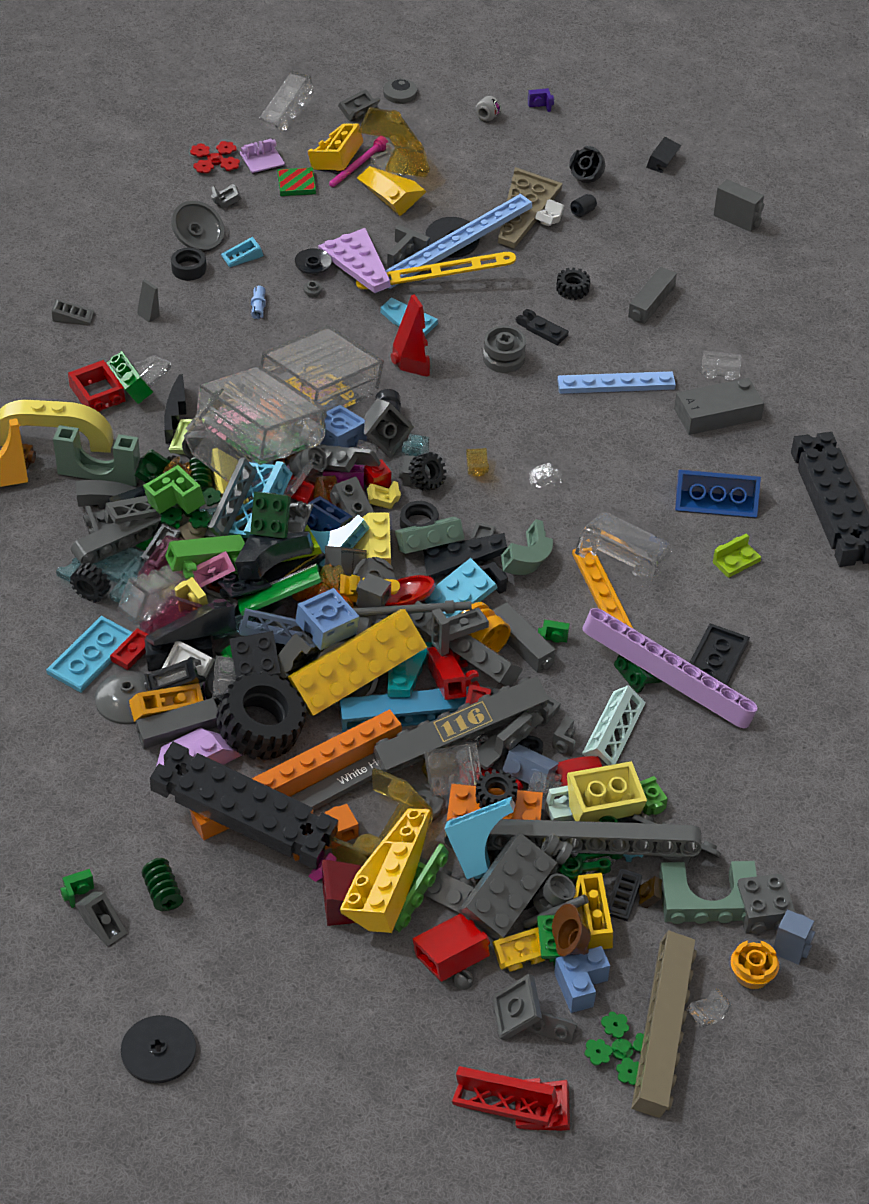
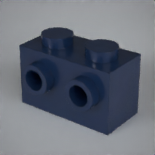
M319 496L308 503L313 504V508L306 525L314 531H332L350 523L353 516Z

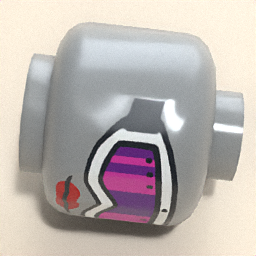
M493 96L484 97L476 105V114L483 121L493 120L501 111L500 102Z

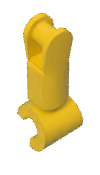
M341 574L340 595H357L356 588L360 581V576ZM385 579L391 582V595L396 594L400 589V583L394 579Z

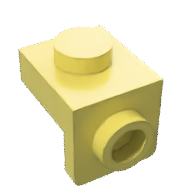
M395 481L389 489L370 484L367 488L369 503L387 509H392L401 496L398 482Z

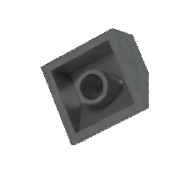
M377 398L365 414L364 434L387 457L391 458L414 426L391 403Z

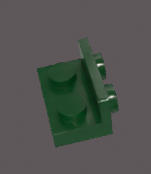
M150 449L140 458L134 476L148 483L177 465L153 449Z
M618 655L614 662L615 668L636 693H640L646 684L662 682L659 678L621 655Z

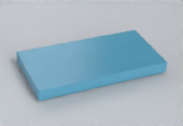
M100 616L46 669L48 675L81 693L112 662L110 655L133 632Z

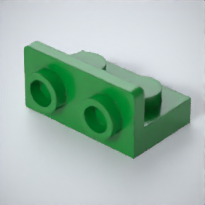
M541 915L537 917L541 958L554 962L555 970L556 958L561 956L557 952L552 933L554 915Z

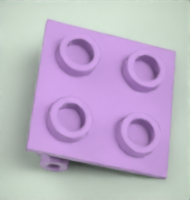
M270 138L264 140L263 143L259 141V147L257 142L244 145L239 152L251 173L285 165L275 149V139L272 140Z

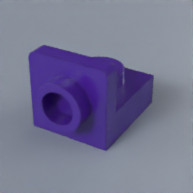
M549 88L528 90L529 107L546 106L547 111L551 112V107L554 105V96L550 94Z

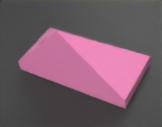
M225 551L197 565V570L193 571V579L200 587H203L236 569Z

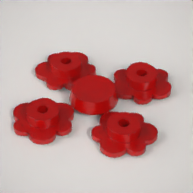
M221 141L216 146L218 153L211 154L209 152L210 147L205 146L203 143L191 147V155H196L197 157L207 156V160H199L198 163L193 165V168L198 173H209L211 169H214V165L219 164L221 168H225L227 171L239 168V159H234L233 157L223 158L221 155L231 154L232 151H236L237 147L233 145V142Z

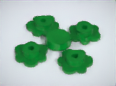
M610 1012L608 1016H604L601 1019V1024L605 1027L604 1032L607 1035L612 1034L617 1039L612 1043V1046L605 1044L602 1039L597 1041L588 1040L584 1055L590 1058V1062L593 1065L598 1066L601 1063H608L610 1060L609 1056L612 1054L616 1059L622 1060L621 1064H618L616 1067V1071L619 1073L618 1080L622 1083L628 1082L630 1085H635L639 1062H633L629 1057L633 1054V1049L641 1054L644 1034L638 1033L636 1035L633 1046L628 1040L621 1039L624 1032L629 1030V1026L626 1024L627 1017L624 1014L617 1015L615 1012Z

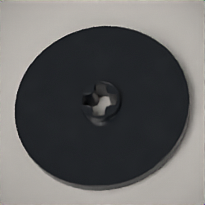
M460 217L440 218L428 226L425 236L430 237L431 245L470 223V221ZM480 238L447 257L457 258L469 255L478 247Z
M165 1015L150 1016L138 1021L126 1032L121 1043V1058L127 1071L135 1078L148 1083H165L180 1077L192 1065L196 1055V1041L191 1029L181 1020ZM156 1045L161 1046V1052H156Z

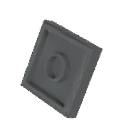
M527 974L492 996L499 1037L502 1040H508L542 1019L535 978L530 974Z

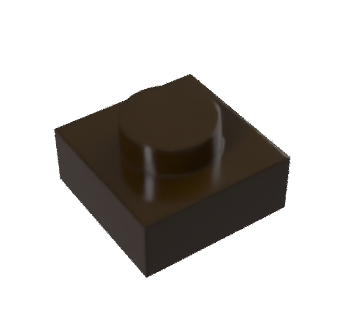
M654 876L640 885V906L648 908L661 900L662 879Z

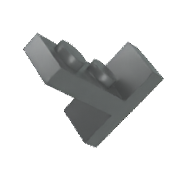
M398 225L395 228V242L397 244L387 254V267L391 268L403 261L414 250L419 252L430 245V237Z
M479 607L446 618L441 609L438 608L432 611L431 642L441 656L449 654V641L488 628L489 621Z

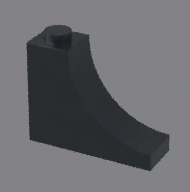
M310 532L287 533V538L249 535L235 560L239 579H260L267 570L282 561L301 555L312 554L314 547Z

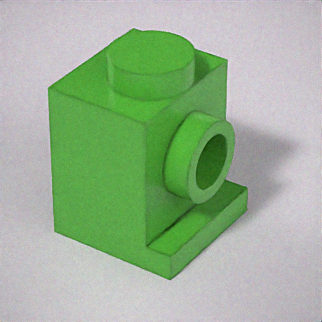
M655 776L640 781L647 799L642 811L648 816L660 814L667 806L668 798L657 784Z

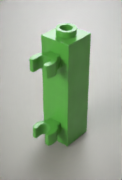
M241 534L170 541L165 557L172 572L183 571L185 579H190L191 577L194 578L193 571L197 570V565L226 551L236 569L232 573L238 574L235 560L245 542Z

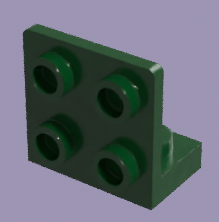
M254 492L250 534L287 538L291 497L270 492Z

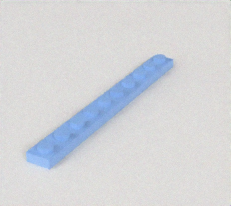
M519 194L385 271L389 272L435 264L531 209L532 201ZM419 272L402 274L400 278L411 277ZM398 284L391 285V287H389V289L395 287V286L398 285Z

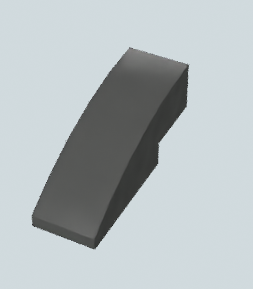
M75 481L78 507L99 504V509H105L106 503H109V497L136 488L113 481Z

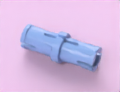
M257 286V288L254 287L251 316L254 319H260V317L263 318L266 291L263 286Z

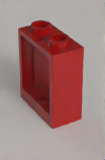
M104 360L68 372L69 386L82 405L100 412L103 409L125 402L124 387ZM104 379L112 387V389L92 396L84 388Z

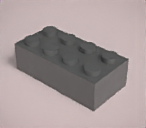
M522 833L514 835L458 911L467 919L472 920L478 928L494 941L504 938L557 862Z

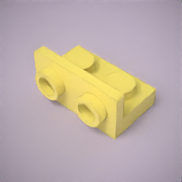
M193 577L180 582L174 588L181 613H185L190 609L194 611L208 604L206 594Z

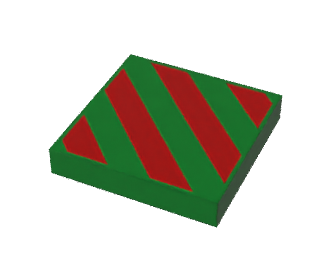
M313 167L277 169L280 196L316 194Z

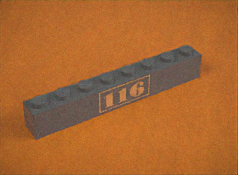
M537 676L531 679L526 677L513 687L505 686L501 688L497 694L492 696L490 694L484 695L478 699V702L471 705L470 703L463 704L453 713H442L437 717L438 719L432 722L429 720L424 721L411 731L406 729L399 732L395 738L380 740L374 746L373 754L386 777L513 722L525 712L531 714L547 707L549 698Z

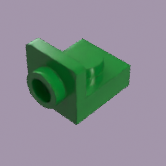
M544 619L543 627L538 628V633L545 640L567 643L570 623Z
M90 869L62 877L64 887L60 888L64 902L69 901L71 908L76 907L74 895H82L94 889L93 875Z

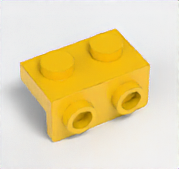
M538 927L492 942L501 970L508 968L509 972L523 968L522 963L531 961V964L534 965L545 961V959L541 958Z

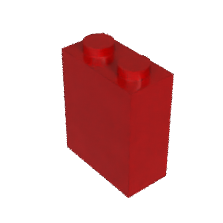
M462 913L412 938L416 957L441 982L490 956L488 936L485 932H480L474 922L468 920Z

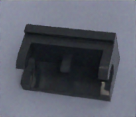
M664 137L650 155L646 168L663 173L664 170L659 168L657 164L667 167L682 145Z

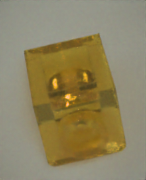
M330 563L322 567L321 575L328 590L340 588L341 574L345 575L341 565L332 567Z

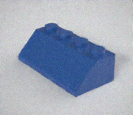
M678 470L675 510L757 517L761 477Z

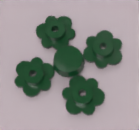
M208 488L205 492H202L205 503L209 507L218 504L221 500V492L219 490L215 491L214 488ZM171 507L160 514V521L168 526H173L182 520L184 513L185 516L190 517L189 522L192 527L198 529L207 527L213 516L208 511L201 512L200 507L189 514L183 509Z

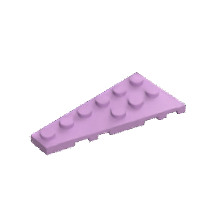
M365 228L350 234H343L337 239L327 240L325 243L318 245V249L326 251L331 256L334 264L372 292L376 293L391 287L390 279Z

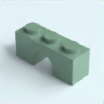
M450 517L434 521L435 524L428 526H412L395 530L399 551L406 554L464 540L461 519Z

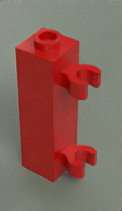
M435 647L427 648L428 668L445 700L467 697L466 687H469V684L480 687L478 681L471 682L472 678L479 677L477 670H470L464 675L461 668L468 666L466 660H459L461 657L456 652L453 654L449 648V654L441 656Z

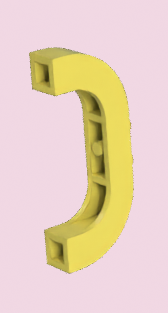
M18 400L0 408V446H4L7 440L9 419L17 418L19 426L58 427L62 425L79 428V431L89 440L90 451L111 453L114 438L109 422L99 412L86 405L59 401Z

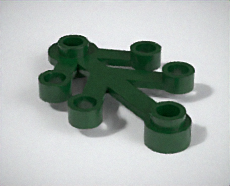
M603 816L599 820V822L618 823L617 819L613 816ZM578 853L575 858L570 854L566 862L560 865L559 871L560 874L565 875L569 879H576L583 872L594 870L607 874L611 871V861L609 859L601 858L595 862H584L587 859L605 856L618 860L623 857V854Z

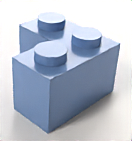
M602 946L589 949L587 955L569 954L568 956L556 958L554 974L571 1013L594 1007L596 991L593 985L608 981L610 964Z

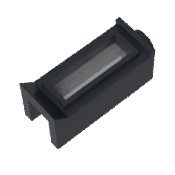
M190 656L187 660L149 674H144L146 691L206 681L205 677L199 675L196 666L202 664L201 660Z

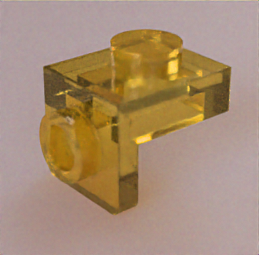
M487 448L466 449L468 474L480 477L488 473Z

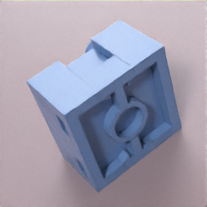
M339 405L326 412L327 417L324 419L326 428L311 438L318 445L324 444L347 448L357 447L367 441V436L364 434L365 420Z
M332 588L299 603L295 622L303 631L311 633L314 644L320 650H323L357 633L359 615Z

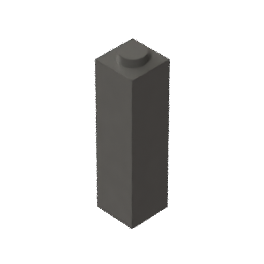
M660 267L629 304L628 317L645 324L674 289L677 273Z
M507 602L493 609L495 614L501 617L511 628L507 643L536 672L548 669L553 665L555 649Z
M214 698L136 720V732L143 749L178 739L198 728L209 730L217 727L216 721L218 718L216 714L219 705H216Z

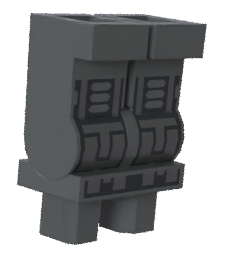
M306 631L295 633L277 655L280 674L275 675L280 676L279 679L283 681L289 679V675L298 671V668L304 665L305 657L309 653L319 650L312 641L313 636L311 633Z

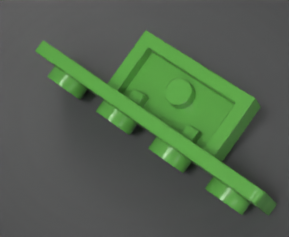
M440 843L426 865L421 862L418 863L411 888L394 926L396 931L400 932L403 928L407 927L414 909L421 905L427 888L434 884L440 867L447 863L449 852L443 844Z

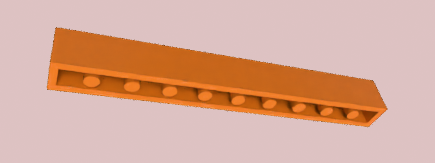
M389 709L252 779L291 797L372 754L377 742L385 738L390 740L397 737V734L402 731V724ZM190 810L193 826L203 841L229 829Z

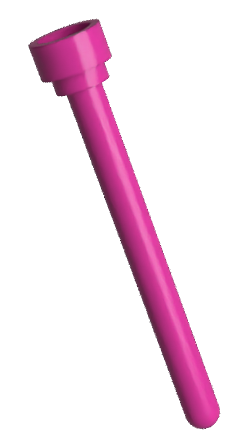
M379 136L374 140L373 147L333 178L329 185L335 187L376 152L386 150L389 147L388 140L383 136Z

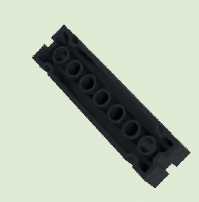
M833 432L817 433L816 437H811L809 434L794 436L791 448L792 457L795 463H799L798 471L831 549H836L834 556L839 567L853 566L856 564V561L869 564V513L840 448H836L837 441Z
M172 741L164 754V765L159 763L150 776L151 791L165 798L172 794L175 796L176 803L290 858L293 854L300 856V863L315 870L325 855V845L330 847L338 832V819L323 812L320 816H316L313 814L312 807L199 753L193 757L189 755V748Z

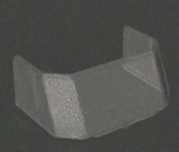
M221 388L219 391L215 390L185 428L188 431L184 437L191 454L229 483L240 457L246 458L248 462L252 461L245 456L246 453L241 449L238 451L222 437L216 436L211 432L205 421L204 415L224 391ZM313 459L288 483L283 495L291 497L313 468L311 465L314 462ZM249 496L248 499L253 500V496Z

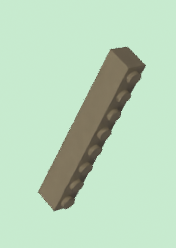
M669 930L659 944L631 1106L633 1110L658 1118L666 1110L669 1111L673 1103V1096L670 1094L677 1079L674 1069L680 1059V1053L677 1051L684 1035L681 1031V1026L684 1024L687 1016V1011L684 1010L690 996V990H687L693 977L691 964L694 962L697 950H694L695 939Z

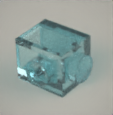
M410 434L408 440L403 442L402 453H405L407 456L429 453V437Z

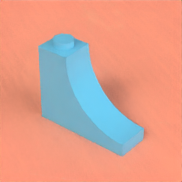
M357 515L350 523L339 529L325 532L311 530L321 551L325 554V546L353 548L370 527L362 517ZM325 559L318 564V567L325 571Z
M512 797L447 821L445 826L446 834L467 879L472 877L479 879L489 869L491 863L487 852V839L493 827L503 817L514 812L515 803Z

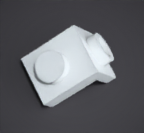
M549 199L546 202L545 209L538 211L535 219L540 220V223L546 226L558 223L561 219L564 205Z

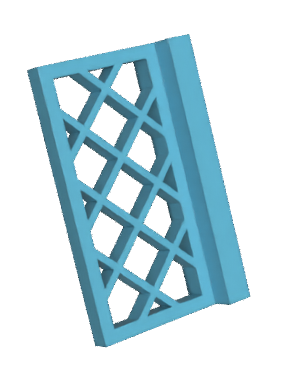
M276 461L275 465L249 462L258 471L253 482L261 478L262 482L254 487L251 485L245 499L251 495L254 496V492H258L262 488H264L262 492L283 495L292 476V472L284 462ZM272 471L269 478L264 479L263 476ZM253 500L245 505L244 503L242 504L238 515L244 512L245 517L237 522L234 521L228 536L241 534L242 538H248L249 535H254L250 534L252 513L248 514L247 512L248 509L253 507ZM247 523L244 531H240L239 527Z

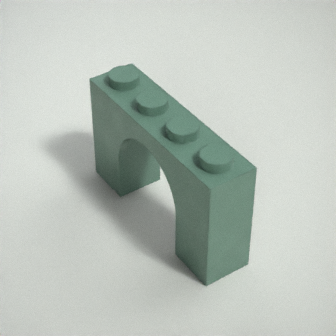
M58 426L53 438L58 474L137 486L139 478L134 475L140 460L138 437L118 434L113 446L114 459L103 461L91 457L83 450L79 428Z
M731 861L729 869L731 893L717 901L704 900L690 890L687 884L684 862H661L659 878L662 879V904L665 922H672L674 924H681L683 922L703 924L708 921H719L721 923H729L731 921L744 922L746 912L737 883L740 878L757 876L755 861Z

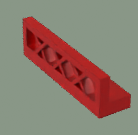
M461 1066L458 1067L456 1072L458 1086L452 1099L453 1105L549 1126L558 1102L555 1086ZM464 1089L473 1091L476 1094L475 1097L469 1100L461 1099ZM496 1096L500 1102L488 1105L484 1099ZM519 1101L523 1103L524 1107L518 1110H511L508 1104ZM539 1106L547 1107L545 1117L534 1115L532 1110Z

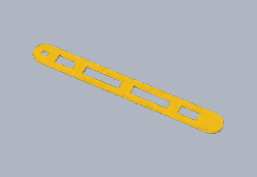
M502 252L386 273L388 277L391 276L390 285L507 266L516 261V255L512 252ZM496 259V262L481 265L480 262L485 260ZM472 263L471 267L447 271H441L440 269L443 267ZM426 270H431L432 272L429 274L400 278V275ZM356 280V286L359 289H368Z

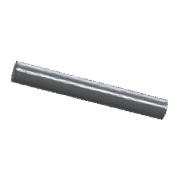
M584 894L524 920L523 925L526 929L538 925V916L555 915L556 911L564 904L571 903L576 908L583 906L589 902L588 897Z

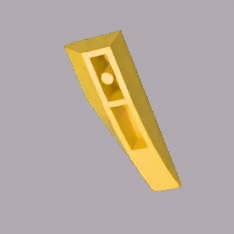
M408 808L355 875L340 908L343 915L368 931L392 933L411 888L420 860L431 814L429 809Z

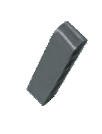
M161 516L112 524L75 541L71 546V552L81 564L91 563L92 565L153 538L163 524L160 521Z

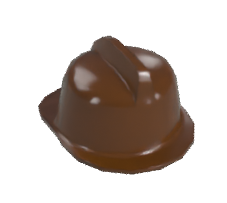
M571 903L562 905L556 911L552 922V933L557 952L562 957L569 954L587 955L589 953L588 945L591 939V931L581 921L576 906Z

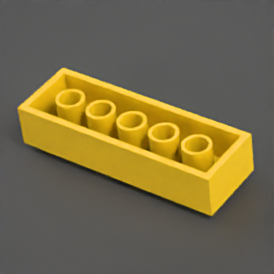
M400 609L289 675L288 678L293 687L299 692V697L303 698L304 706L308 713L314 716L424 650L427 646L406 609Z

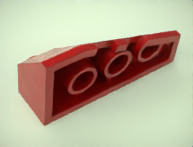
M414 294L410 297L393 342L391 360L402 371L427 377L430 376V358L428 355H425V346H428V342L422 330L426 328L423 305Z

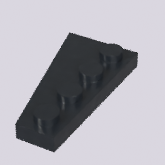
M505 533L423 549L426 575L435 580L434 577L438 575H450L453 572L452 570L457 569L470 558L474 562L479 560L485 562L501 556L507 549Z

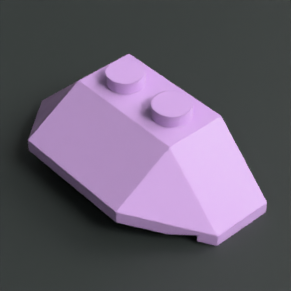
M198 728L174 740V742L189 748V755L195 757L199 753L222 765L242 756L235 747L231 748L227 744V739H223L218 733L203 728ZM172 742L161 747L157 765L159 763L164 765V754Z

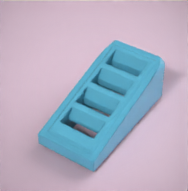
M253 237L221 254L229 267L264 256L261 247Z

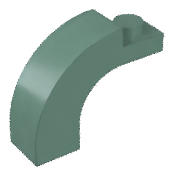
M535 519L526 531L528 547L510 543L501 555L503 572L515 575L533 573L549 556L553 547V539L545 537L546 532L543 521Z

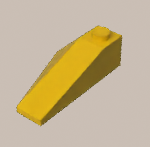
M371 166L357 177L363 185L399 216L403 215L426 193L413 180Z

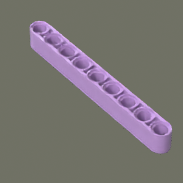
M598 608L590 610L582 628L588 636L740 728L749 727L758 709L753 701Z

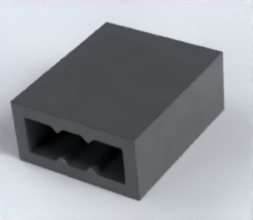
M726 179L717 188L713 216L751 232L755 227L758 228L762 222L761 212L765 205L763 203L764 195Z

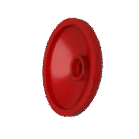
M425 575L398 579L400 589L396 594L391 595L385 606L415 605L417 600L423 603L431 596L435 589L434 579Z

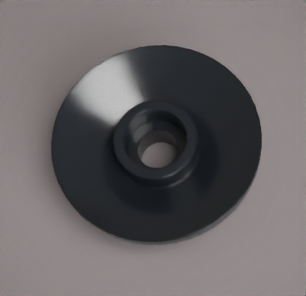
M317 248L302 250L295 257V266L300 271L308 274L322 273L328 270L332 264L331 256L326 251Z

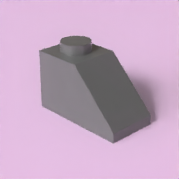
M94 891L75 904L84 922L106 946L111 945L127 934L105 892Z

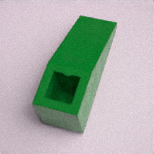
M122 351L114 355L107 362L119 382L137 404H140L153 393L147 382Z

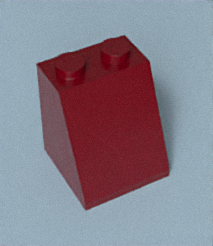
M322 860V888L327 926L356 923L343 915L340 908L355 875L362 867L361 865Z

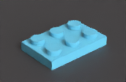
M470 558L438 583L431 596L424 602L432 604L454 600V602L471 601L474 604L481 602L498 587ZM464 610L448 614L443 613L446 618L461 614Z

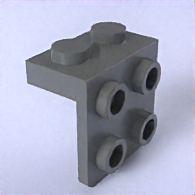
M782 874L740 878L738 880L737 886L746 912L743 923L745 933L761 934L768 930H778L787 909L795 912Z

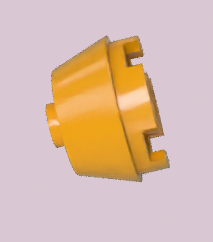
M745 941L733 952L731 967L737 981L741 985L749 989H759L776 977L779 971V961L776 951L764 941L748 943V941Z

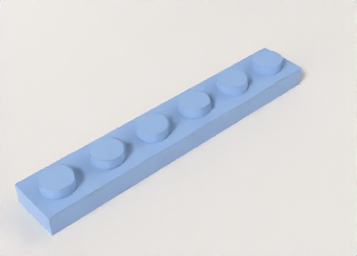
M673 371L560 375L557 378L560 394L674 390L676 385Z

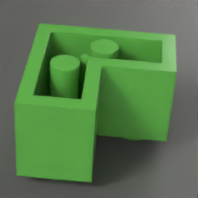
M179 465L143 485L149 504L159 514L176 504L187 514L206 504L200 485Z

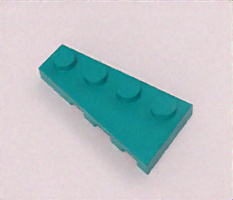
M425 642L427 648L432 647V642ZM427 648L388 671V697L411 696L417 683V677L421 674L422 667L427 662Z

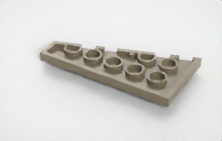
M515 167L507 201L522 194L532 201V208L501 225L498 243L515 249L537 221L535 219L537 212L545 209L547 200L555 199L562 190L563 183Z

